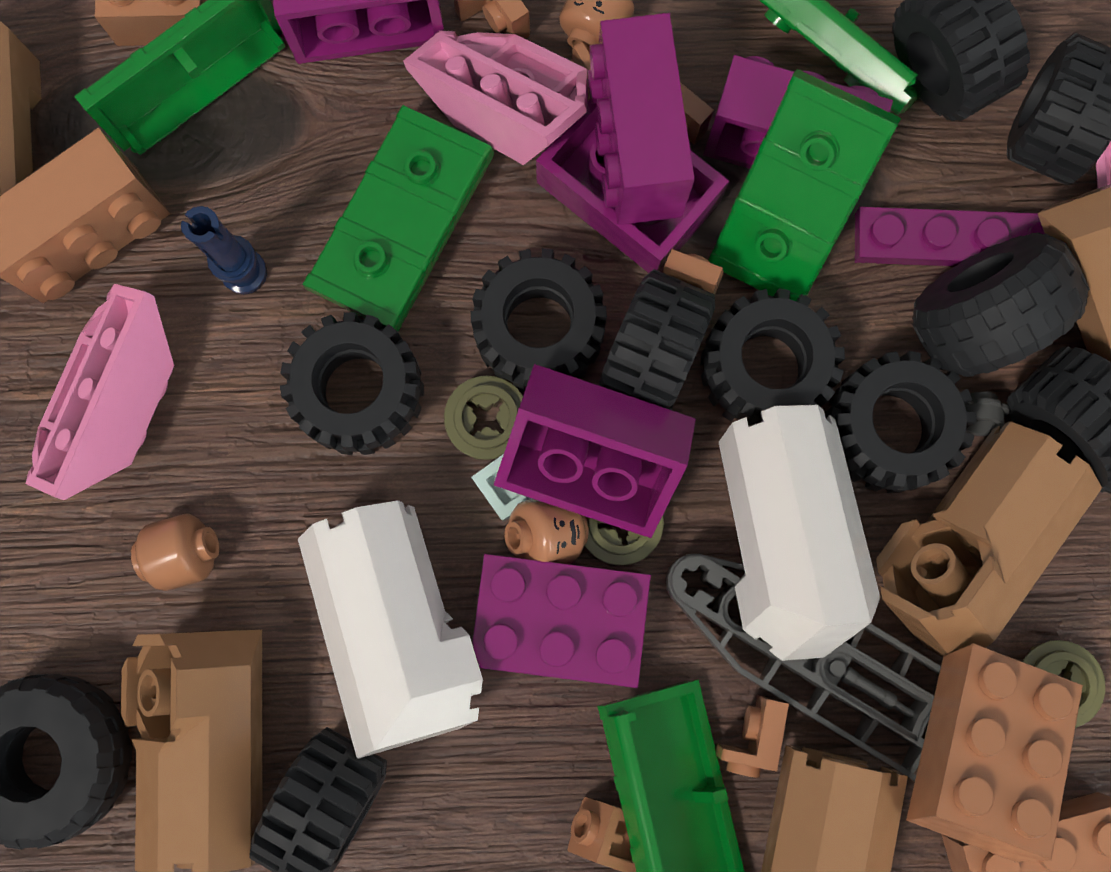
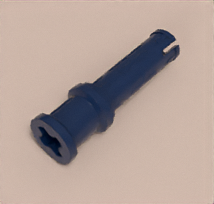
M198 206L188 210L185 216L192 222V225L182 221V232L188 240L193 242L207 256L208 267L213 275L236 294H251L260 289L266 281L267 267L262 257L255 252L249 241L241 236L232 235L219 220L216 213L208 207Z

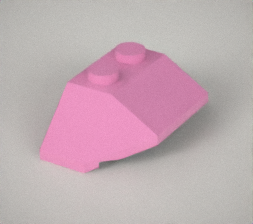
M439 31L403 60L408 72L454 127L489 144L495 150L522 165L547 148L587 112L588 70L516 34L477 32L456 36L455 31Z
M114 284L107 294V301L96 309L81 331L38 427L32 452L33 467L28 471L25 484L55 498L66 500L132 465L138 449L145 441L146 430L159 401L167 390L168 379L174 368L155 297L145 291Z

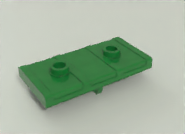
M206 0L74 97L123 151L131 147L132 152L138 153L141 156L286 47L283 37L280 36L283 32L277 22L274 7L270 0Z
M759 0L769 8L764 16L787 34L792 29L806 38L833 60L836 66L845 73H848L843 80L850 87L865 86L876 91L878 96L892 99L893 102L890 110L896 115L908 111L921 95L911 86L915 84L918 74L854 24L861 15L854 8H850L844 16L826 0Z
M797 69L791 77L783 99L759 147L755 160L708 261L711 264L722 267L724 273L758 290L767 289L770 296H774L778 289L790 290L789 299L796 301L801 294L807 296L901 118Z
M402 105L396 115V120L373 161L369 163L365 175L342 217H339L334 226V231L313 269L305 278L302 284L303 287L342 308L356 312L357 315L366 318L367 314L376 317L383 326L386 327L389 324L399 332L495 155L493 148L487 143Z
M699 680L684 681L598 705L599 716L603 723L614 771L613 778L616 791L619 793L631 846V857L635 864L636 872H745Z

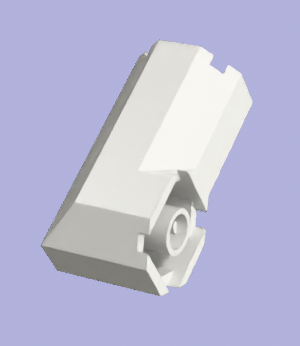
M819 405L774 406L761 411L763 418L761 423L749 427L747 417L732 422L719 441L745 574L735 586L743 630L755 640L761 637L770 644L772 648L769 651L781 661L824 658L872 622L880 600V594L836 419L831 415L826 419L824 410Z
M391 501L356 507L342 513L344 522L330 529L327 519L312 524L298 538L357 759L458 730L478 721L479 707L470 709L471 696L481 693L483 678L470 635L462 627L451 629L446 624L453 618L445 612L415 508L410 505L405 508L403 502Z

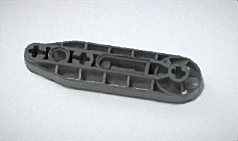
M688 554L675 560L669 567L666 575V589L670 597L735 672L896 771L907 775L909 779L915 782L916 775L914 772L919 766L926 731L924 737H921L929 721L934 696L904 677L912 659L938 675L941 669L940 665L872 624L867 625L824 658L781 661L769 651L772 648L770 644L761 637L755 640L743 630L742 626L732 622L728 615L727 607L729 601L736 596L735 586L741 578L725 568L745 572L743 564L702 554ZM699 568L702 571L700 576L701 582L712 589H720L722 581L727 584V587L715 598L712 610L708 609L707 605L714 597L700 590L693 591L689 595L684 592L687 582L681 578L683 571L689 573ZM695 613L723 629L718 640ZM864 630L901 652L890 669L856 649ZM731 636L736 637L769 658L759 678L743 669L724 648ZM850 661H853L909 695L915 701L908 708L897 701L895 694L882 689L859 675V672L851 667H847ZM780 665L816 686L806 707L768 684ZM840 678L842 682L868 695L886 709L894 708L904 714L901 725L837 687L836 685ZM828 695L863 715L854 736L816 714ZM877 725L910 744L902 765L897 764L865 744Z

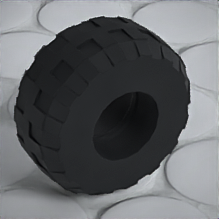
M1031 233L993 245L960 262V264L939 276L936 281L928 285L922 291V294L916 298L912 325L928 355L941 361L942 366L940 369L948 372L953 371L957 375L960 374L964 377L975 376L981 373L986 374L1024 360L1027 356L1039 350L1041 351L1052 344L1058 337L1066 334L1085 313L1088 291L1090 289L1076 258L1064 241L1058 240L1046 233Z
M61 674L31 675L8 681V683L0 686V844L7 848L19 850L25 848L39 849L59 844L89 829L114 807L113 804L123 792L129 778L128 772L130 762L132 761V745L128 733L129 727H126L120 711L114 704V700L104 690H99L84 679ZM35 728L49 733L58 744L61 754L60 775L51 790H46L34 784L26 774L22 762L23 746L29 734Z

